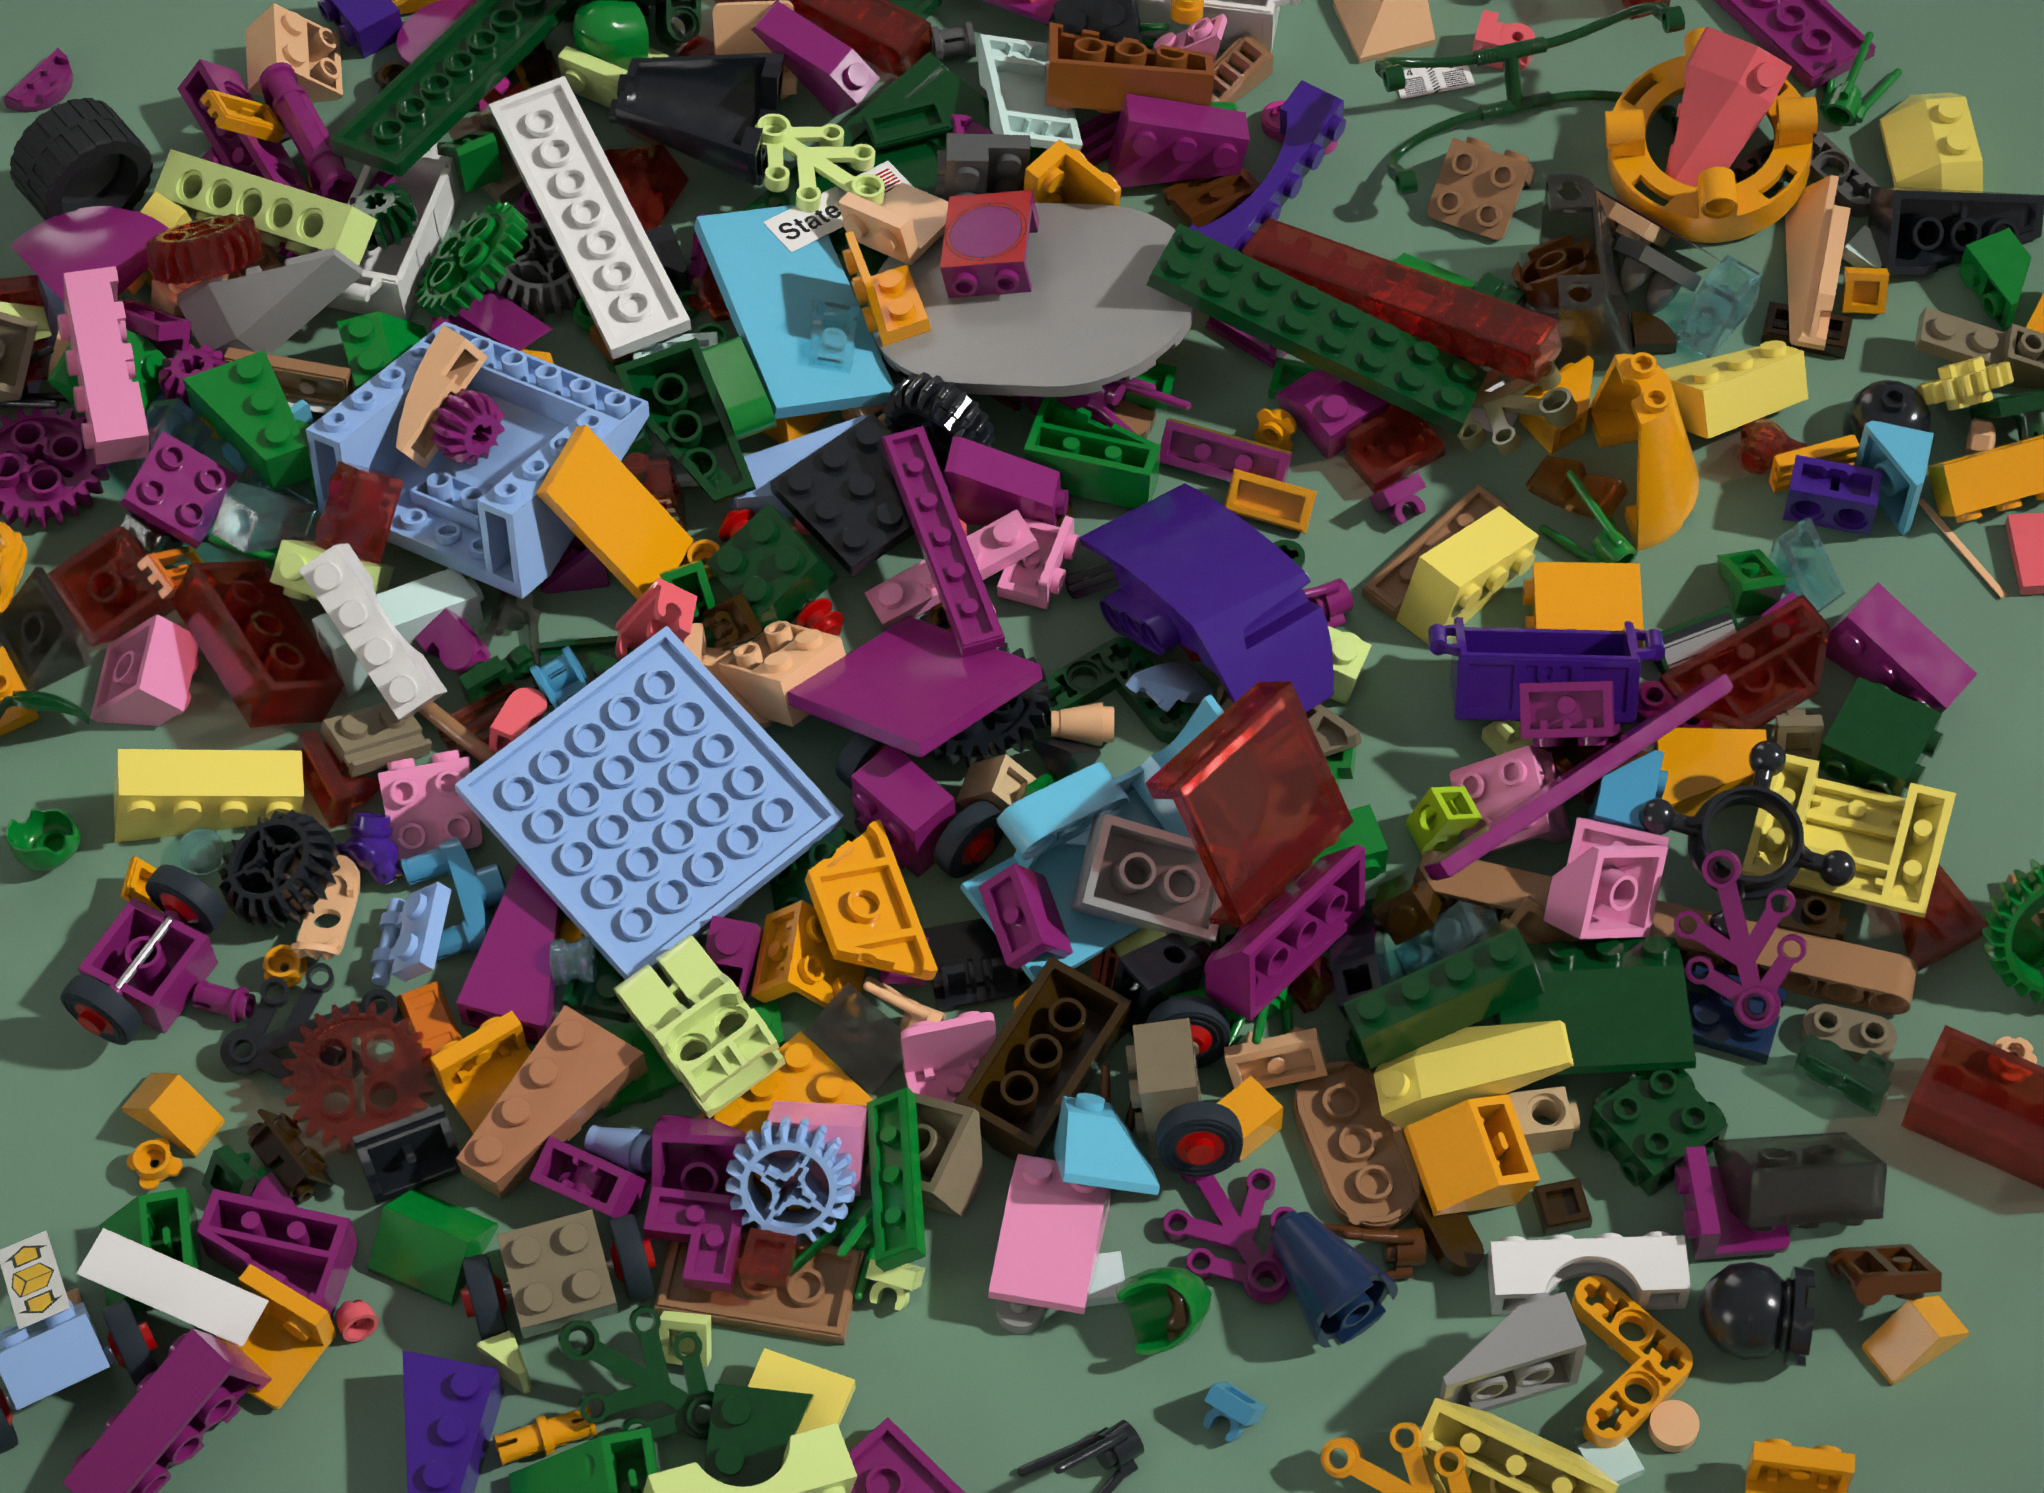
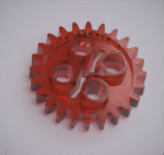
M351 1001L349 1014L342 1015L336 1004L332 1005V1019L328 1021L320 1014H314L317 1028L313 1031L301 1025L299 1032L305 1040L304 1043L290 1041L288 1044L289 1050L297 1058L282 1061L283 1069L294 1073L292 1076L281 1079L282 1088L295 1090V1092L284 1099L286 1107L300 1106V1109L293 1115L294 1123L297 1124L309 1120L310 1123L306 1129V1136L310 1138L319 1131H322L324 1133L322 1146L327 1148L336 1138L340 1140L341 1153L346 1154L351 1142H353V1136L411 1116L413 1111L421 1112L427 1110L428 1105L420 1099V1096L434 1095V1086L423 1082L424 1079L435 1076L432 1066L422 1065L423 1062L432 1057L431 1048H416L423 1040V1033L420 1031L408 1036L407 1031L411 1024L408 1017L395 1024L393 1023L394 1008L390 1007L381 1017L376 1015V1004L372 1001L366 1013H359L356 1001ZM354 1037H358L361 1040L363 1074L368 1076L364 1078L363 1082L366 1112L363 1118L356 1116L353 1079H349L353 1077L351 1041ZM377 1043H386L394 1050L393 1056L388 1061L382 1063L371 1060L367 1052L371 1046ZM335 1046L343 1049L347 1055L344 1062L340 1065L327 1066L320 1060L321 1053L326 1048ZM379 1089H389L396 1094L397 1100L393 1106L387 1109H379L371 1103V1096ZM335 1092L346 1095L350 1100L347 1108L338 1113L330 1112L323 1106L324 1099L329 1094Z

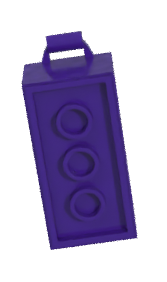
M1456 617L1452 625L1433 624L1428 630L1430 651L1438 656L1443 654L1452 655L1450 679L1454 718L1457 720L1520 721V683L1613 681L1614 723L1633 724L1636 723L1640 660L1651 659L1658 661L1665 656L1662 633L1657 629H1650L1648 631L1635 629L1631 621H1624V630L1608 631L1464 627L1463 617ZM1447 636H1453L1452 644H1447ZM1637 640L1645 641L1646 648H1638Z

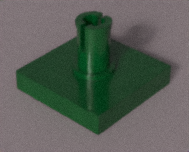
M2044 388L1997 397L1990 401L1969 406L1971 420H1974V418L1992 419L2007 416L2015 418L2019 441L2044 434L2041 415L2044 412Z

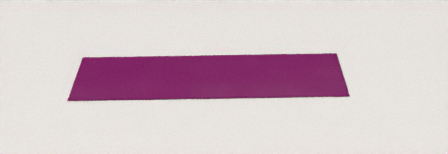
M487 289L480 302L477 299L473 300L468 311L462 308L458 314L499 343L519 351L552 330V328L501 294H496L495 290Z

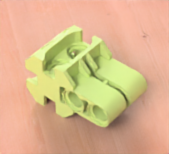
M689 934L655 958L660 969L672 984L671 986L667 987L653 968L647 964L614 987L613 990L627 1012L654 1045L678 1082L683 1083L698 1108L708 1118H711L782 1067L786 1062L778 1050L780 1047L764 1020L754 1008L751 1009L747 1005L741 991L734 982L720 971L697 940ZM687 1003L690 1008L687 1009L683 1004Z

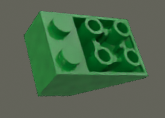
M647 1427L597 1437L508 1474L511 1493H643L648 1475L658 1473L659 1468L651 1428Z

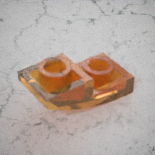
M1546 455L1525 484L1527 490L1539 498L1567 511L1595 519V517L1568 479L1567 471L1573 470L1607 519L1611 517L1628 493L1622 479L1587 474L1582 461Z

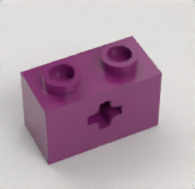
M550 1135L529 1178L531 1181L612 1218L629 1214L634 1215L650 1182Z

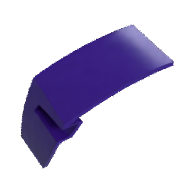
M1184 483L1079 537L1082 546L1092 550L1111 563L1121 588L1099 601L1101 612L1110 627L1118 634L1157 655L1162 656L1178 645H1182L1197 653L1204 665L1213 670L1222 681L1251 742L1258 743L1334 695L1331 638L1322 607L1309 601L1302 589L1311 582L1308 575L1268 538L1216 500Z

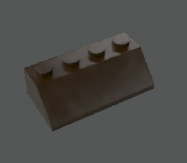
M1050 956L954 1103L975 1108L979 1112L981 1136L996 1151L1014 1161L1017 1160L1018 1154L1042 1158L1055 1138L1063 1096L1076 1098L1077 1094L1084 1093L1127 1027L1132 1001Z

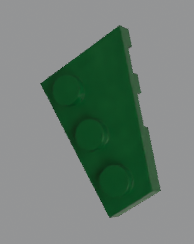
M715 1384L704 1471L719 1482L739 1487L757 1485L772 1478L778 1473L791 1435L796 1434L814 1395Z

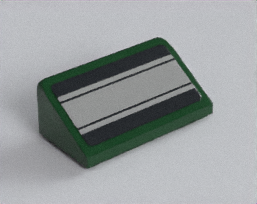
M1730 606L1660 631L1663 637L1665 656L1661 660L1654 661L1668 686L1747 657L1748 650L1735 614Z

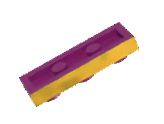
M1173 418L1166 420L1160 444V462L1231 482L1234 469L1285 482L1293 453Z

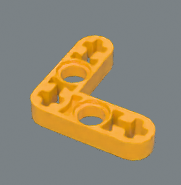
M1594 1275L1582 1279L1576 1286L1571 1304L1574 1314L1584 1325L1632 1365L1591 1404L1583 1421L1582 1431L1587 1441H1590L1597 1447L1612 1448L1622 1443L1626 1438L1628 1439L1651 1416L1652 1411L1660 1403L1667 1401L1685 1383L1693 1366V1356L1686 1344L1615 1284L1604 1277ZM1597 1295L1604 1299L1602 1304L1597 1302L1592 1306L1586 1302L1587 1297L1593 1299ZM1615 1310H1619L1611 1323L1606 1321L1608 1315L1612 1317ZM1624 1323L1637 1324L1644 1331L1645 1338L1635 1342L1629 1341L1620 1334L1619 1326ZM1652 1341L1658 1343L1656 1349L1651 1348L1649 1354H1645L1651 1346ZM1671 1358L1678 1362L1677 1367L1671 1366L1667 1370L1660 1365L1662 1360L1667 1362ZM1634 1384L1641 1385L1649 1391L1651 1400L1644 1404L1634 1403L1626 1396L1625 1388ZM1617 1407L1621 1414L1617 1418L1614 1429L1610 1427L1604 1431L1597 1427L1598 1422H1606L1615 1413Z

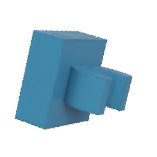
M1227 1381L1214 1383L1204 1401L1215 1408L1207 1412L1204 1417L1203 1426L1207 1429L1213 1428L1220 1416L1227 1417L1231 1428L1225 1440L1233 1442L1241 1437L1244 1426L1258 1424L1267 1406Z

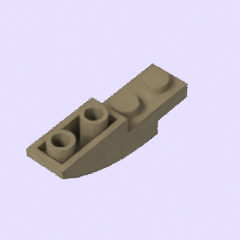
M1925 307L1920 314L1914 346L1915 350L1949 360V364L1981 356L1984 359L1985 366L2010 362L2014 382L2007 384L2008 386L2044 388L2043 333L2013 323L2007 332L2004 333L1929 307Z

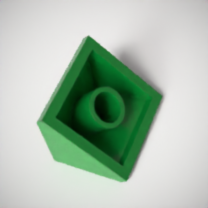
M418 1189L409 1190L383 1206L367 1266L368 1271L453 1307L461 1293L460 1290L467 1283L463 1269V1260L484 1253L498 1228V1224Z

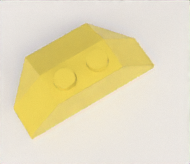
M1951 92L1910 95L1880 119L1879 126L1895 187L1983 191V160L1966 96Z
M1435 1398L1421 1429L1422 1442L1420 1446L1437 1493H1451L1447 1477L1440 1475L1434 1466L1436 1453L1441 1448L1447 1446H1456L1464 1452L1467 1460L1465 1472L1472 1493H1616L1619 1487L1617 1482L1582 1456L1486 1411ZM1446 1452L1442 1457V1464L1448 1471H1454L1458 1467L1459 1460L1454 1453Z

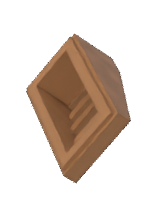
M1247 33L1237 39L1214 62L1215 76L1213 88L1222 95L1218 98L1212 93L1211 102L1235 103L1268 78L1273 72L1272 52ZM1235 68H1239L1244 73L1240 74ZM1222 78H1225V79H1226L1227 81H1229L1232 85L1229 86L1227 83H1225V82H1224L1223 80H1221V79H1222Z

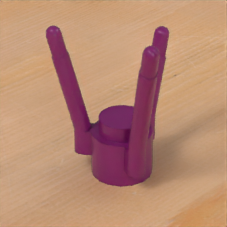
M1124 377L1112 383L1102 385L1103 390L1083 395L1090 399L1087 405L1088 409L1100 414L1110 424L1114 425L1115 423L1133 433L1135 432L1106 407L1109 404L1117 405L1122 399L1125 390L1185 410L1191 409L1192 406L1188 401L1157 391L1155 384L1137 378L1128 381Z
M1341 578L1317 587L1304 589L1309 601L1322 607L1328 626L1335 628L1346 623L1343 613L1353 609V599L1347 584Z

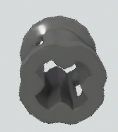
M971 21L964 22L963 26L940 30L938 26L931 27L933 53L940 61H943L945 57L966 54L969 58L976 57V44Z

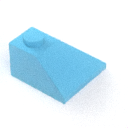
M1079 1093L1076 1098L1063 1096L1053 1146V1153L1062 1181L1158 1195L1160 1185L1148 1154L1113 1106L1105 1102L1104 1098L1095 1094Z

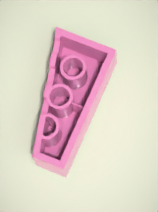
M116 266L64 273V314L57 315L61 340L69 339L71 350L65 351L69 376L77 375L79 386L73 387L77 413L85 412L87 423L81 424L85 449L93 448L96 465L146 458L149 454V433L139 382L132 381V379L136 378L132 346L131 343H127L123 301L118 302L119 279Z

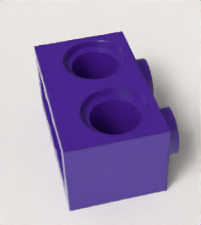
M1796 455L1783 520L1869 536L1878 505L1883 471Z

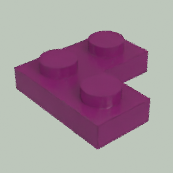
M652 1186L643 1228L645 1238L689 1243L682 1277L684 1287L732 1292L744 1229L742 1217L746 1209L731 1210L730 1202L734 1197L731 1195Z

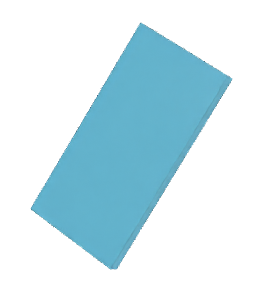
M796 205L696 217L695 232L736 331L744 343L769 399L775 419L887 404L886 401L891 396L890 392L893 390L894 385L872 334L868 331L862 311L828 235L791 253L763 222Z

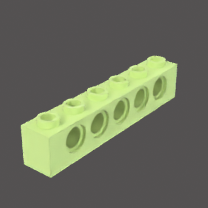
M172 149L169 152L153 192L154 194L157 191L186 210L189 216L191 213L196 214L195 220L218 229L222 222L226 224L224 229L244 238H248L250 232L256 233V240L275 248L279 247L280 242L287 243L285 249L300 256L335 248L358 266L377 222V219L351 205Z

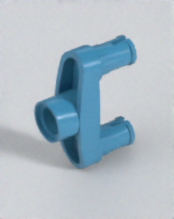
M457 837L438 843L439 847L407 859H401V865L410 887L445 874L453 877L465 918L461 919V924L442 931L436 962L469 950L472 953L479 951L491 924L489 908L500 904L507 888L498 863L496 862L474 870L465 849Z

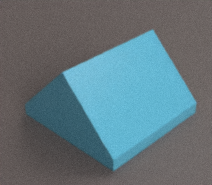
M1872 420L1864 426L1855 466L1883 471L1877 506L1899 533L1904 536L1910 533L1925 479L1934 433Z

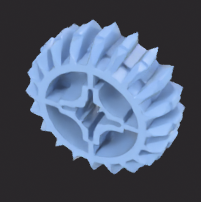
M786 1116L781 1119L779 1130L769 1120L762 1124V1135L755 1130H749L745 1136L746 1144L738 1143L735 1146L733 1155L736 1159L730 1160L727 1165L726 1171L733 1177L726 1182V1192L736 1194L730 1202L731 1210L746 1209L742 1217V1226L755 1221L758 1223L755 1230L757 1238L763 1236L766 1230L774 1232L772 1239L775 1245L780 1244L783 1235H790V1241L795 1247L800 1244L802 1233H805L814 1243L819 1240L820 1228L828 1233L833 1232L837 1224L835 1218L845 1219L849 1210L845 1203L853 1202L855 1190L850 1185L855 1183L856 1172L846 1169L851 1164L852 1157L850 1153H837L842 1144L840 1137L832 1138L828 1142L824 1140L827 1132L825 1125L818 1127L815 1133L808 1131L809 1120L807 1117L801 1119L798 1128H792L791 1120ZM792 1150L798 1153L790 1158H782L773 1152ZM813 1159L825 1172L829 1191L820 1187L821 1181L811 1174L809 1168ZM798 1168H801L798 1176L799 1181H795L791 1186H788L784 1194L781 1195L784 1186L783 1181H787L790 1176L793 1177ZM753 1171L762 1176L760 1181L770 1188L772 1197L769 1203L758 1192L753 1178ZM791 1205H801L809 1209L800 1212L784 1211Z

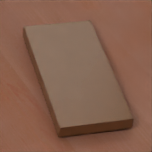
M743 1231L732 1292L684 1287L682 1277L689 1243L670 1241L654 1309L659 1315L664 1310L711 1315L712 1324L845 1345L855 1301L854 1293L861 1273L864 1253L863 1250L850 1249L845 1257L840 1258L836 1254L839 1247L827 1245L789 1279L783 1280L781 1278L782 1271L813 1242L801 1241L799 1245L794 1247L790 1239L782 1238L780 1244L775 1245L772 1239L773 1236L763 1235L757 1238L755 1233Z

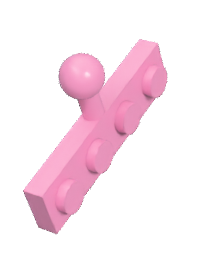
M1018 509L966 537L983 580L1040 549L1037 540ZM925 559L864 592L885 631L907 617L915 618L941 603Z

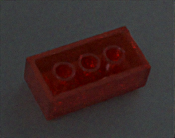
M264 560L191 563L171 602L250 728L323 722L345 684L288 596L283 594L284 590L282 587L270 582L272 572Z

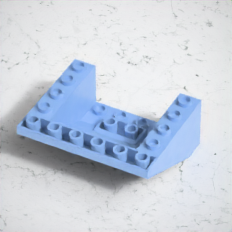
M443 322L306 429L319 513L523 599L551 575L575 536L536 492L576 426L587 425L609 450L622 461L650 416L648 401L456 325ZM444 324L465 337L488 356L466 390L482 392L493 399L492 401L505 414L500 422L505 431L497 436L496 441L499 446H492L489 449L488 459L478 458L474 465L463 462L459 463L458 461L453 462L445 457L443 452L438 450L428 466L423 469L396 448V441L405 400L415 373L430 344Z

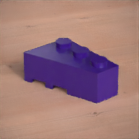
M402 1350L408 1493H474L504 1395L498 1370L496 1368Z

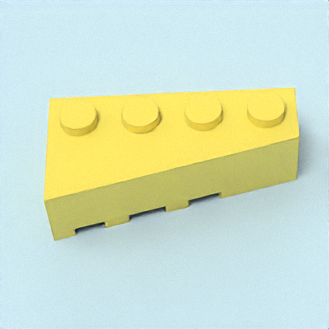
M118 749L113 796L114 843L241 828L244 826H257L259 816L270 820L275 810L285 815L291 809L302 813L304 800L302 751Z

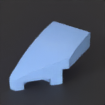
M1169 662L1149 667L1133 674L1125 684L1135 693L1138 691L1146 692L1158 704V707L1166 712L1172 708L1178 699L1183 702L1200 704L1204 697L1212 695L1215 691L1187 662Z

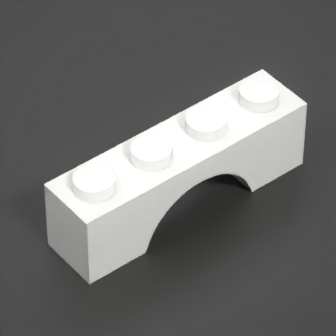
M349 543L333 545L299 569V572L399 720L413 716L448 692L424 655L414 649L403 638L386 615L375 594L373 579Z
M1655 1231L1647 1233L1643 1237H1622V1235L1617 1233H1604L1595 1238L1574 1239L1570 1235L1560 1234L1551 1236L1546 1240H1526L1520 1236H1508L1499 1241H1490L1487 1270L1492 1315H1509L1515 1308L1522 1305L1526 1299L1539 1293L1550 1294L1555 1287L1569 1279L1594 1275L1611 1281L1644 1310L1686 1309L1691 1291L1685 1235L1671 1236L1667 1232Z

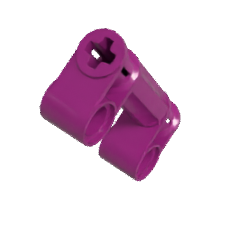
M285 62L268 66L262 72L259 83L265 104L269 105L284 128L285 135L281 140L291 137L308 169L313 189L311 192L313 194L347 204L357 180L352 172L346 170L343 156L332 153L331 136L310 101L307 92L298 85L294 69Z

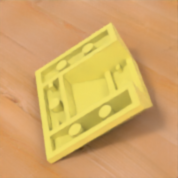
M1785 754V766L1779 774L1773 776L1770 789L1788 800L1798 813L1803 826L1805 846L1812 852L1823 855L1832 850L1845 851L1852 856L1856 864L1855 876L1845 886H1830L1821 879L1818 872L1804 868L1799 869L1789 886L1925 918L1956 793L1910 782L1907 798L1820 779L1818 778L1820 761ZM1761 808L1757 812L1741 874L1747 876L1770 874L1784 864L1787 856L1788 844L1782 826L1775 817Z

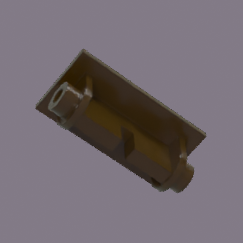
M261 1108L257 1111L265 1122L256 1123L249 1128L247 1132L249 1136L248 1144L265 1166L270 1169L281 1159L284 1160L273 1174L291 1199H297L300 1203L306 1202L314 1195L315 1190L313 1187L318 1182L330 1187L335 1184L324 1170L327 1167L325 1159L314 1148L306 1147L298 1137L302 1131L292 1118L285 1113L276 1115Z

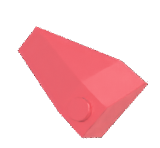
M1705 27L1685 66L1683 77L1686 79L1682 103L1678 104L1676 117H1679L1675 141L1670 146L1665 174L1678 182L1697 187V177L1703 170L1711 167L1730 168L1773 104L1792 66L1757 45L1713 28Z

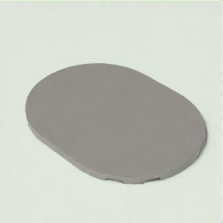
M1036 203L1039 228L1038 232L1029 233L1026 256L1032 291L948 298L940 270L943 234L912 265L907 264L927 314L931 331L884 347L877 331L871 332L872 337L879 349L880 355L895 371H902L908 376L911 373L920 375L923 372L928 373L932 378L938 375L948 384L954 382L957 389L962 392L967 391V394L1067 397L1103 390L1102 385L1112 383L1124 377L1129 381L1154 367L1156 359L1171 346L1175 348L1180 344L1195 321L1198 313L1197 309L1146 285L1175 229L1155 216L1127 207L1102 204ZM889 256L877 274L906 265V263Z

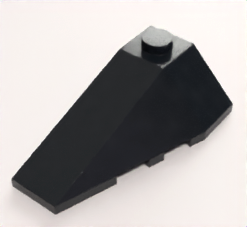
M1871 186L1868 228H1870L1882 263L1881 268H1887L1890 275H1928L1937 272L1939 268L1954 263L1961 264L1967 244L2010 228L2021 244L2040 238L2044 215V195Z

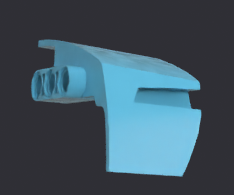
M1210 694L1203 698L1175 740L1166 748L1152 754L1140 766L1114 778L1102 762H1097L1007 807L997 818V824L1015 847L1016 852L1014 856L963 882L960 889L994 932L978 886L1012 864H1017L1043 874L1047 879L1073 953L1063 958L1046 951L1021 968L1032 982H1034L1050 956L1074 969L1142 929L1141 927L1117 923L1071 910L1093 821L1106 813L1237 852L1250 844L1260 823L1267 792L1269 770Z

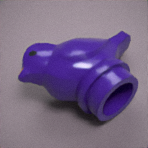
M354 813L353 824L350 825L352 836L345 842L336 844L338 851L345 853L355 863L368 870L377 883L382 885L395 883L404 874V871L397 862V845L389 838L393 832V828L390 827V816L376 813Z

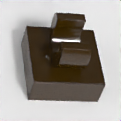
M742 592L712 606L702 613L705 618L703 621L704 627H710L717 639L714 643L715 647L718 649L722 648L723 652L755 637L763 631Z

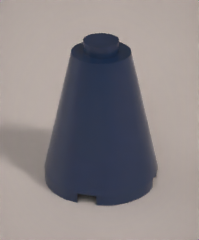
M1291 1211L1275 1222L1270 1242L1309 1329L1321 1347H1331L1328 1340L1336 1337L1342 1344L1365 1332L1383 1316L1386 1310L1381 1303L1388 1294L1394 1300L1398 1292L1396 1283L1387 1273L1308 1212L1296 1213Z

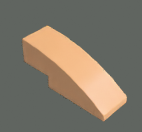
M444 324L430 344L415 373L405 400L396 441V448L423 469L428 466L439 450L431 440L435 430L430 425L434 420L438 419L439 412L437 408H443L447 404L448 395L457 396L462 388L466 389L488 358L469 340Z

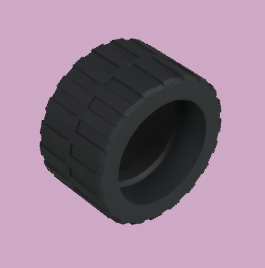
M93 98L71 99L51 107L50 110L35 118L36 120L30 126L28 125L14 147V153L10 159L11 179L15 182L16 188L44 220L75 211L79 208L93 206H113V208L132 211L135 205L143 198L153 171L151 154L141 140L105 102L101 100L96 101Z

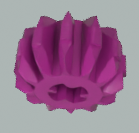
M190 343L188 350L180 351L174 349L173 358L162 359V370L158 372V381L170 407L180 408L183 414L192 410L182 379L226 364L227 362L224 361L221 350L213 351L209 344L196 349Z
M462 388L457 396H447V404L443 408H437L439 412L438 419L430 424L435 430L431 440L443 452L445 457L453 462L458 461L459 463L463 462L474 465L478 458L488 459L489 449L492 446H499L496 439L499 434L505 431V428L500 423L505 414L492 401L491 397L482 392L478 393L477 391Z

